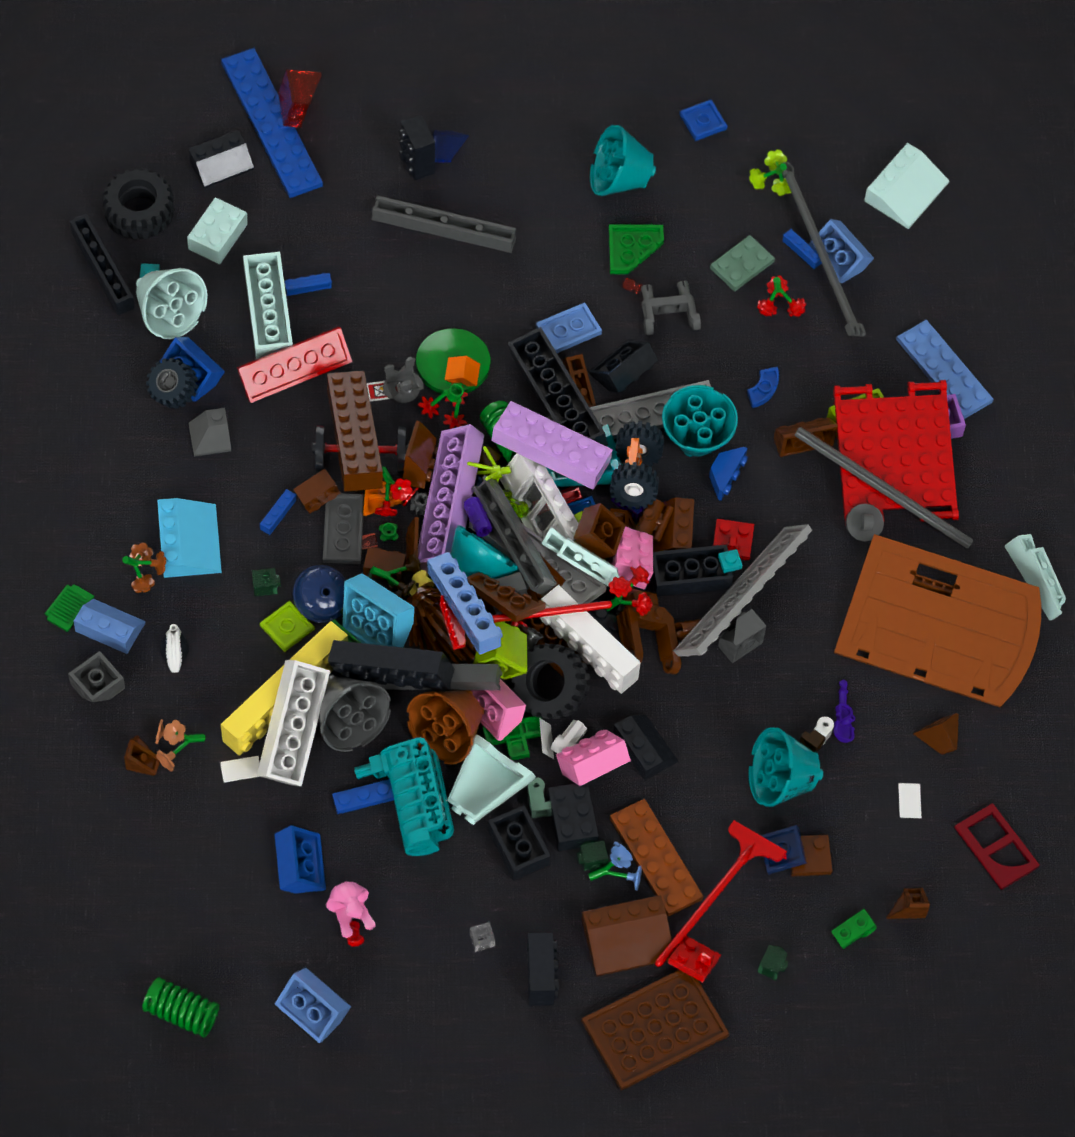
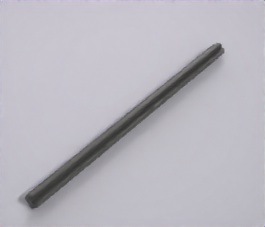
M799 427L796 431L795 437L963 547L969 548L972 544L973 539L804 428Z

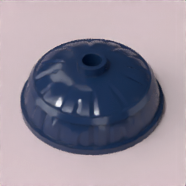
M327 565L311 566L301 572L293 586V600L300 614L308 620L317 623L330 622L342 615L340 612L343 609L344 582L346 581L344 576L335 568ZM323 589L329 591L327 596L323 594Z

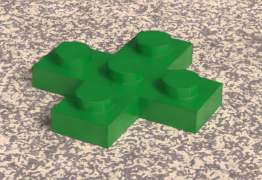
M535 716L523 718L501 741H498L484 726L482 728L485 740L492 745L506 743L509 759L511 760L529 757L526 739L541 737L539 717Z

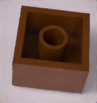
M602 503L584 508L574 539L585 549L602 559L615 556L626 525Z

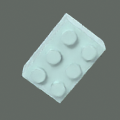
M214 198L188 235V249L221 264L248 225L247 212L218 198Z

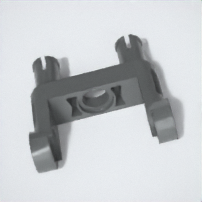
M682 281L677 283L679 296L654 298L652 285H648V290L646 285L641 287L645 335L654 334L653 322L655 321L653 315L687 311L689 326L692 327V330L701 329L700 315L696 312L694 297L690 294L687 281H684V286Z

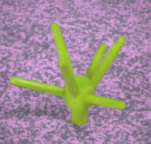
M483 446V450L492 466L467 462L469 466L486 469L477 471V475L490 474L485 477L486 481L492 478L499 482V478H503L502 475L511 473L510 466L501 467L495 463L486 446Z

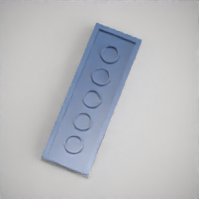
M927 320L897 336V342L931 382L946 380L947 395L956 394L964 419L993 402L991 395Z

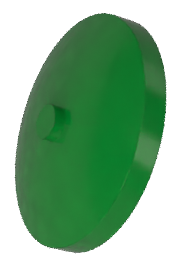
M455 328L437 331L428 336L421 343L417 351L416 368L418 375L426 386L442 394L444 389H449L451 384H454L445 380L448 358L468 356L480 363L477 386L467 387L462 383L457 384L463 385L464 392H472L482 385L489 374L490 354L488 348L478 336L469 331Z

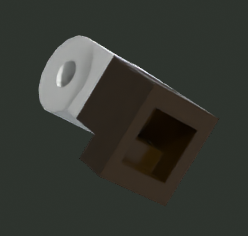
M821 717L818 719L814 730L810 734L805 731L801 735L799 742L817 753L832 734V729L834 728L833 720L829 717Z

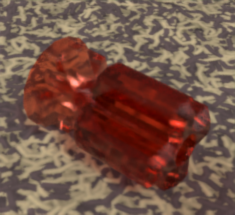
M626 278L623 282V288L629 291L635 289L636 294L640 293L642 284L636 285V281Z

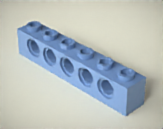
M447 552L428 559V574L441 595H444L446 603L478 654L480 655L501 647L503 634L500 627L495 626L491 613H487L484 602L476 596L474 586L469 585L465 572H461L456 558H452L450 553Z

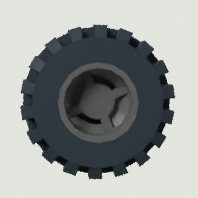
M166 358L162 359V363L156 362V367L152 366L150 369L152 371L151 374L148 373L147 375L149 381H146V385L149 386L147 391L151 394L152 399L166 407H173L175 409L179 408V406H186V402L190 403L192 401L191 397L196 395L195 389H198L196 384L198 377L195 376V371L189 365L174 358H169V360Z

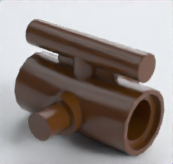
M656 499L652 505L648 504L643 509V516H640L635 530L652 535L653 531H656L653 540L660 542L674 508L667 506L664 514H662L665 504Z

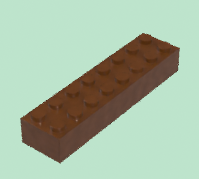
M365 372L327 373V392L344 491L382 489L383 470Z

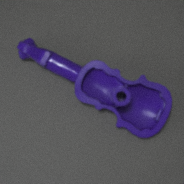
M841 680L839 682V704L836 706L837 721L834 722V735L840 742L849 743L854 740L855 728L852 727L851 723L855 721V716L853 715L852 708L847 704L848 683L846 680Z

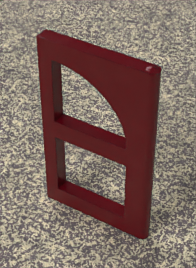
M993 803L954 826L1001 890L1040 866ZM992 814L1007 835L983 849L968 828ZM1013 842L1028 863L1021 866H1004L995 862L989 856Z

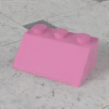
M500 679V690H471L473 696L485 711L481 719L482 725L498 741L506 737L522 721L526 704Z

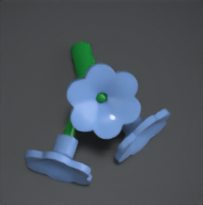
M615 841V846L611 848V861L605 867L588 873L591 881L604 875L627 878V880L634 882L635 890L638 891L642 866H638L636 873L628 872V874L609 871L614 865L618 868H628L631 865L630 861L633 860L631 853L622 844Z

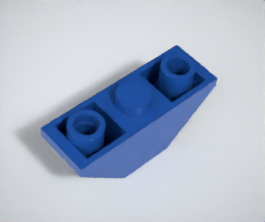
M746 447L721 452L712 464L709 478L719 500H722L724 495L729 494L732 488L730 484L733 480H737L740 474V467L745 466L748 460Z

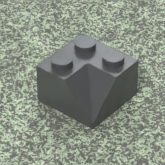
M752 609L739 614L736 618L735 628L731 631H725L720 636L718 647L732 663L763 643L766 625Z
M100 651L68 673L72 687L82 698L90 702L110 700L125 689L124 678Z

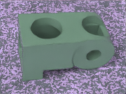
M538 777L528 784L527 795L531 818L551 816L550 801L545 802L544 799L545 783Z

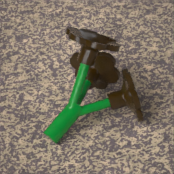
M411 554L408 558L409 564H405L404 567L385 571L373 566L370 573L386 579L389 583L387 590L401 599H405L416 581L413 580L410 584L406 585L404 580L396 581L390 575L402 571H411L412 574L421 571L420 560L416 558L415 554Z

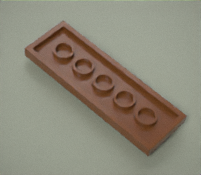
M645 799L610 815L611 822L637 866H642V874L655 896H662L668 917L703 900L704 896Z

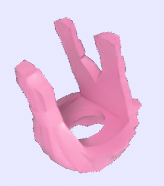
M349 881L335 886L331 890L330 897L326 903V908L336 913L342 936L346 938L353 934L349 923L354 917L362 919L366 930H371L375 927V922L369 915L368 909L364 906V902L368 898V890L355 882Z

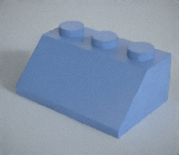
M830 219L820 230L819 235L840 283H844L861 273L874 259L840 220ZM811 241L809 245L816 251L815 246Z
M95 599L84 604L74 619L75 632L128 654L145 625L144 620Z
M307 968L292 975L275 1002L279 1009L318 1043H321L342 1022L351 1008L348 1003Z

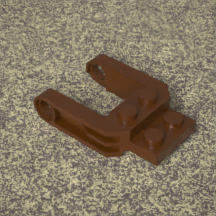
M632 589L626 597H623V600H637L639 594L645 591ZM646 592L653 606L644 616H640L639 612L636 611V607L624 604L625 608L616 616L621 644L632 655L634 653V657L641 664L643 649L639 628L655 630L663 669L666 673L677 674L681 668V657H678L673 651L678 646L674 618L664 607H659L657 594Z

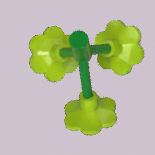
M780 149L769 151L767 158L764 160L771 172L761 173L759 169L750 170L749 180L755 189H763L765 187V179L773 174H778L779 179L773 181L772 191L779 196L791 193L788 183L782 175V172L787 168V165L783 163L787 161V157Z

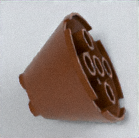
M470 690L424 692L414 697L407 708L409 721H407L413 739L418 737L424 738L428 742L430 749L437 753L438 758L444 761V764H457L470 754L482 715H484L485 711ZM421 743L418 744L420 749L424 746Z

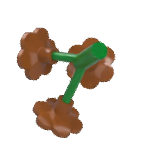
M142 542L139 545L134 544L131 547L130 557L124 556L122 559L123 563L133 566L137 574L136 580L131 583L135 593L148 592L155 585L152 575L147 574L144 576L140 573L138 566L150 565V567H155L158 575H162L165 572L166 557L164 552L160 551L157 553L156 559H152L153 549L149 548L147 543Z

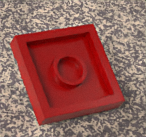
M717 519L713 546L727 545L728 551L737 549L740 559L749 561L754 524Z
M686 935L670 956L668 964L703 983L719 961L721 954L712 951L707 946Z

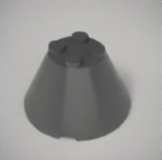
M334 675L329 676L319 714L321 734L326 744L336 751L349 752L353 751L352 748L359 745L363 747L374 740L383 730L390 716L389 701L391 699L387 691L379 684L340 676L336 677Z

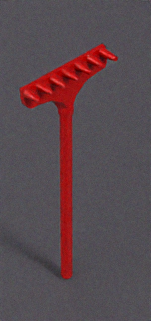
M441 595L439 606L453 650L463 648L466 645V633L445 602L444 595ZM601 601L545 608L524 619L608 609L612 607V602ZM505 614L492 615L494 623L513 621Z
M734 820L729 826L728 831L740 843L741 850L737 861L656 959L655 965L661 967L748 860L763 856L779 862L782 859H787V851Z

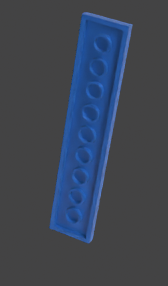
M252 48L221 59L222 65L289 198L323 187V182L255 49Z

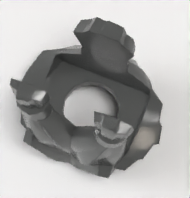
M408 357L405 365L399 371L394 370V365L384 367L386 380L383 385V393L389 399L398 403H407L415 400L419 392L424 389L422 379L413 372L415 358ZM402 382V383L399 385V388H400V393H399V392H397V390H396V385H397L398 383Z

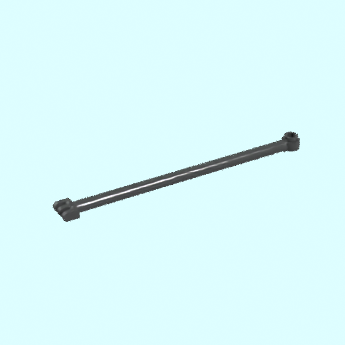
M783 162L787 165L786 170L782 172L783 178L788 183L847 321V325L844 326L849 336L864 337L866 334L865 329L855 319L794 177V167L789 162Z

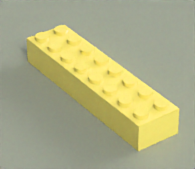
M330 621L290 660H297L327 669L331 673L333 668L327 661L333 640L348 642V635ZM284 665L221 723L222 741L239 756L243 752H248L257 739L265 736L269 728Z

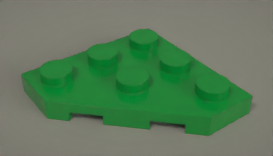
M609 224L610 274H629L664 243L663 225Z

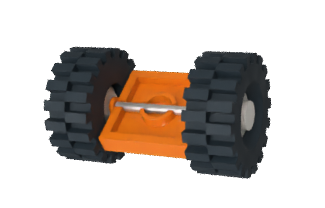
M635 421L630 422V426L625 424L624 428L621 427L617 434L616 455L620 457L622 462L625 461V466L623 467L621 464L618 466V469L615 468L613 471L610 493L611 497L615 498L614 501L616 503L620 502L622 507L627 505L628 509H632V507L640 509V506L646 508L648 504L652 505L653 501L657 499L659 477L656 471H652L650 466H653V462L655 464L658 463L662 457L664 435H662L660 429L657 430V426L653 425L651 427L649 422H646V424H642L643 421H638V424H635Z

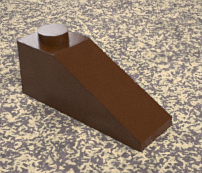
M583 354L562 359V363L588 406H596Z

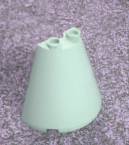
M476 735L471 752L464 760L447 801L453 805L451 809L458 815L465 814V819L474 825L531 783L536 776L520 763L516 764L500 753L491 743Z

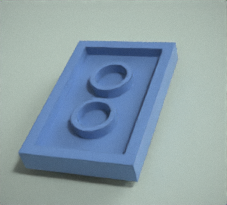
M586 303L536 323V328H542L556 353L602 334L600 326Z

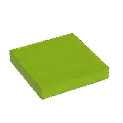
M290 601L260 622V627L284 652L314 630V626L307 618L300 614Z

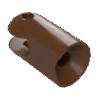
M701 619L674 623L677 640H683Z

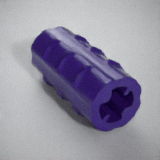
M478 497L468 498L464 502V508L478 537L489 535L493 528Z

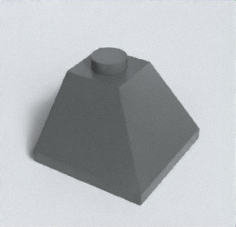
M225 408L206 410L188 423L194 457L231 451Z

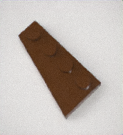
M477 572L467 577L469 585L474 586L478 596L515 622L545 609V602L541 600L536 602L532 600V596L526 593L523 595L516 593L515 588L499 585L500 581Z

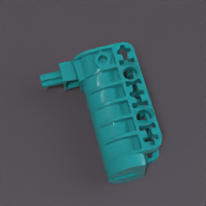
M418 737L383 749L380 754L369 757L370 763L355 767L354 772L357 779L369 775H374L377 779L386 776L390 778L404 850L407 855L424 856L440 850L438 842L449 839L453 835L454 827L437 753L430 749L428 742L424 738ZM419 743L424 745L423 747H421V750L415 749L418 747ZM443 825L449 828L446 830L445 834L441 832V830H443Z

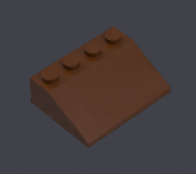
M661 895L588 910L582 913V925L596 976L655 964L656 959L672 941Z

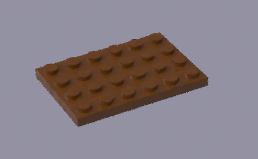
M681 970L582 1018L584 1027L621 1091L729 1037L728 1030L699 981Z

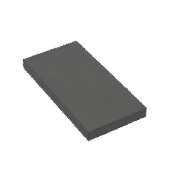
M341 493L335 499L326 503L323 563L361 564L364 494Z

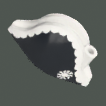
M172 624L161 641L160 653L170 671L174 673L179 672L189 652V644L179 627Z

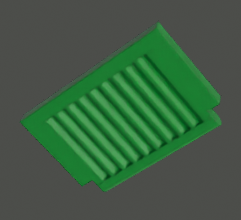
M67 584L44 613L48 616L47 621L68 632L74 625V619L81 607L94 599L95 596L75 584L72 587Z

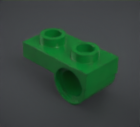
M863 909L831 932L844 949L859 938H864L873 933L877 926L868 912Z

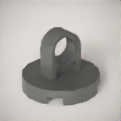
M860 504L852 508L847 514L845 524L847 531L854 539L865 542L871 541L874 534L879 535L882 532L884 520L878 508L870 504Z

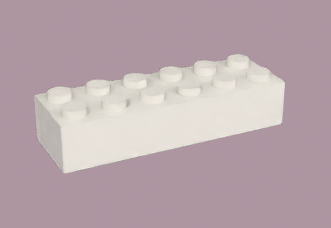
M559 585L541 599V601L546 603L545 608L578 604ZM587 611L540 617L545 625H549L554 629V633L559 638H563L567 642L569 648L577 651L583 658L582 660L594 668L597 675L604 677L613 690H618L622 694L638 680L640 661Z
M297 660L285 661L256 776L288 785L302 786L330 670Z

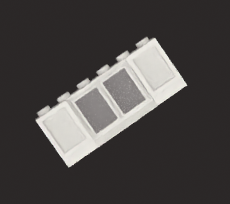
M516 453L507 465L510 466L511 473L502 475L503 478L499 479L504 488L509 491L507 493L511 498L512 505L523 524L543 540L552 527L564 538H569L579 544L574 539L579 523L546 467Z

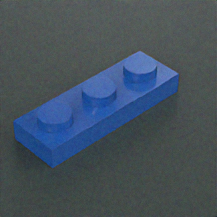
M390 779L332 794L337 814L394 800Z

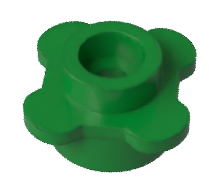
M394 523L380 525V540L383 542L398 540V526Z

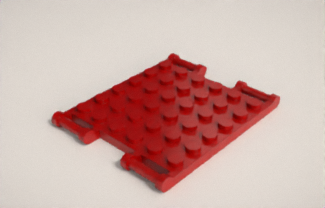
M946 380L931 383L908 382V396L873 398L872 384L857 387L834 386L839 452L924 508L950 506L951 511L932 513L941 519L952 518V520H958L959 511L957 508ZM938 389L940 391V395L915 396V391ZM865 394L866 399L841 400V395ZM840 466L845 521L851 509L860 504H870L878 508L883 515V520V510L905 509Z

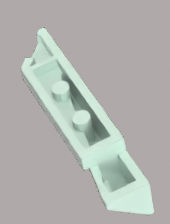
M552 527L541 543L557 553V556L606 586L612 582L614 577L619 578L617 567L571 539L564 538Z
M1031 534L1018 535L1008 542L1005 548L1026 583L1039 587L1041 608L1049 620H1054L1062 614L1060 609L1061 605L1065 603V594L1044 548L1035 547Z

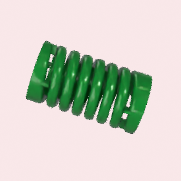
M496 401L489 404L480 415V423L484 426L491 439L494 426L508 406V403L505 401ZM495 443L509 464L516 452Z
M157 977L146 994L143 1002V1011L149 1012L150 1010L151 1015H157L158 1018L164 1019L166 1022H171L173 1025H178L180 1028H185L187 1031H192L193 1034H199L202 1038H205L215 1023L220 1005L216 1002H209L207 998L202 1000L201 995L195 996L194 992L188 993L187 989L181 990L180 986L174 987L172 982L167 983L165 979Z

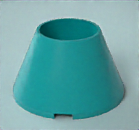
M461 525L456 526L450 555L452 558H456L461 572H465L467 577L480 572L493 579H498L520 572L516 563L512 562L500 550L476 534L468 532Z

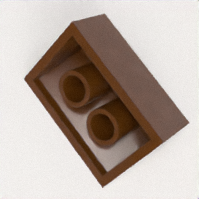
M829 417L817 418L813 421L799 422L791 426H780L775 429L774 441L779 456L783 457L815 450L795 437L799 427L804 428L829 446H833L838 426Z
M417 420L405 455L403 480H410L412 487L425 489L426 483L431 481V470H434L436 461L434 458L437 456L438 447H436L437 439Z
M675 497L663 502L665 506L662 514H664L667 506H672L674 510L660 542L653 540V552L692 548L694 499Z

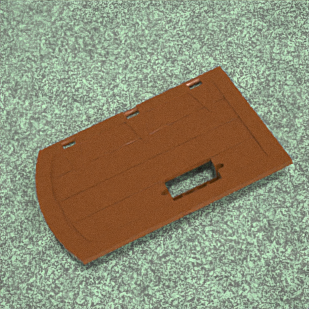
M874 534L834 653L1001 707L1012 696L1023 680L1036 651L1041 626L1040 590L1037 586ZM922 564L956 575L957 579L954 586L917 574L918 565ZM858 650L869 653L868 658L858 656ZM915 669L927 672L926 676L914 674ZM973 687L984 690L983 696L971 693Z

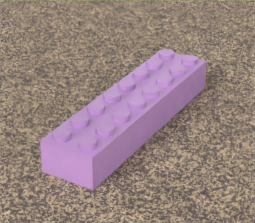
M471 424L441 431L418 544L420 567L422 570H426L427 573V560L447 552L450 553L456 526L461 525L464 528L467 526L468 515L464 508V502L473 496L474 490L472 488L475 486L478 470L477 467L467 465V462L479 464L484 434Z

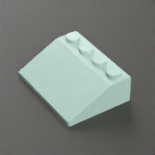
M907 143L867 188L864 201L909 229L946 187L949 180L922 151Z

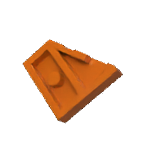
M383 481L382 489L365 490L363 516L373 514L376 508H383L386 492L385 481ZM390 491V507L403 503L400 499H393L391 496L392 492Z

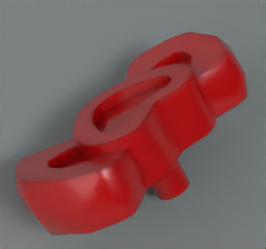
M351 921L349 924L353 934L347 938V943L352 947L359 946L364 942V937L360 935L359 931L360 923Z

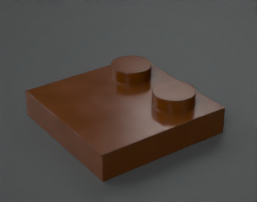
M801 836L807 863L791 868L792 876L832 875L829 836Z

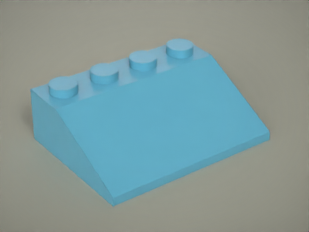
M180 498L159 499L158 514L161 551L164 552L166 557L164 578L222 573L216 504Z
M363 573L344 582L342 627L361 643L403 648L413 626L414 606Z

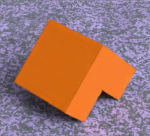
M468 356L450 357L447 362L445 380L450 383H462L467 387L477 386L480 363Z

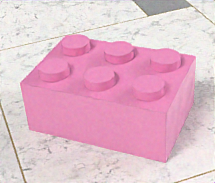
M625 527L615 556L609 557V563L617 567L619 577L623 576L625 580L630 581L633 578L631 566L637 568L640 565L648 571V581L653 574V535ZM638 582L636 586H633L645 589L647 583Z
M608 730L598 731L596 735L582 739L578 744L566 747L562 752L556 754L562 775L579 786L631 761L625 741Z

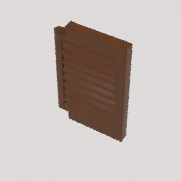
M414 517L407 528L405 564H409L408 558L411 554H415L416 558H418L419 517Z

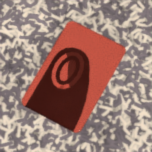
M375 533L362 535V549L378 546Z

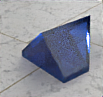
M434 130L435 162H451L469 135L454 131Z

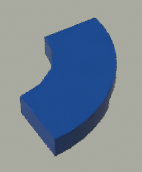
M778 367L760 370L759 382L753 388L747 390L752 408L763 405L774 395L779 381Z

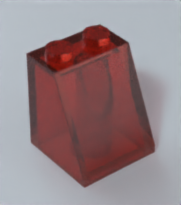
M286 70L278 92L283 126H302L322 76L321 72Z

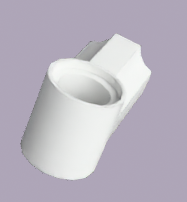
M573 720L564 733L556 737L552 743L551 750L558 754L564 748L578 744L587 732V728L579 720Z

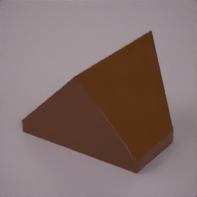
M955 713L943 717L915 732L914 735L942 755L957 750L959 714Z
M138 735L129 741L124 756L126 770L152 776L156 775L160 763L156 754L152 752Z
M903 888L902 895L886 919L926 918L930 903L924 889Z

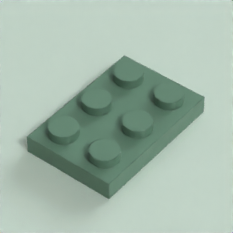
M749 235L710 264V269L733 291H737L774 263L775 258Z

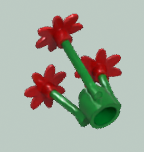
M451 384L449 389H444L443 393L434 401L432 397L429 400L422 397L423 403H418L419 407L424 408L421 414L427 413L428 417L432 419L433 414L439 415L436 410L439 407L437 403L447 396L445 401L452 402L455 412L453 411L451 416L445 414L444 417L447 420L443 424L450 425V429L467 424L466 421L462 420L464 415H458L460 404H465L462 397L468 396V393L464 392L463 385Z

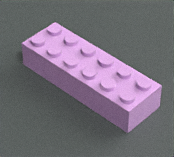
M510 401L494 426L491 440L592 490L608 467L613 449Z

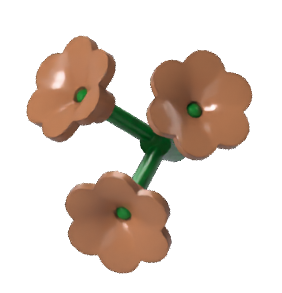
M161 719L155 744H158L162 736L171 745H176L178 741L185 740L173 752L170 751L168 754L163 753L161 750L157 751L156 757L161 765L169 771H173L175 765L172 760L176 757V754L189 743L204 742L205 735L184 734L186 727L178 720L167 724L164 729L163 719Z

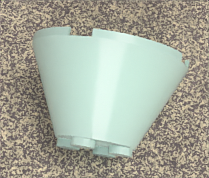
M176 268L153 271L139 278L136 282V295L145 326L152 334L162 339H174L175 337L185 335L197 325V319L201 312L205 311L207 304L206 285L203 279L192 270Z

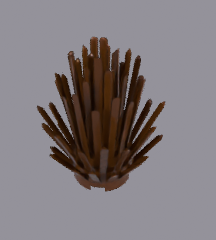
M432 586L417 588L418 591L406 600V602L414 606V622L409 634V647L411 648L413 642H415L416 648L419 645L420 650H424L420 631L422 630L429 651L443 652L446 657L447 653L455 664H459L449 650L450 648L461 661L463 659L467 664H470L471 660L475 659V656L469 649L475 654L477 650L466 634V646L453 650L439 606L441 593L438 588L435 589Z

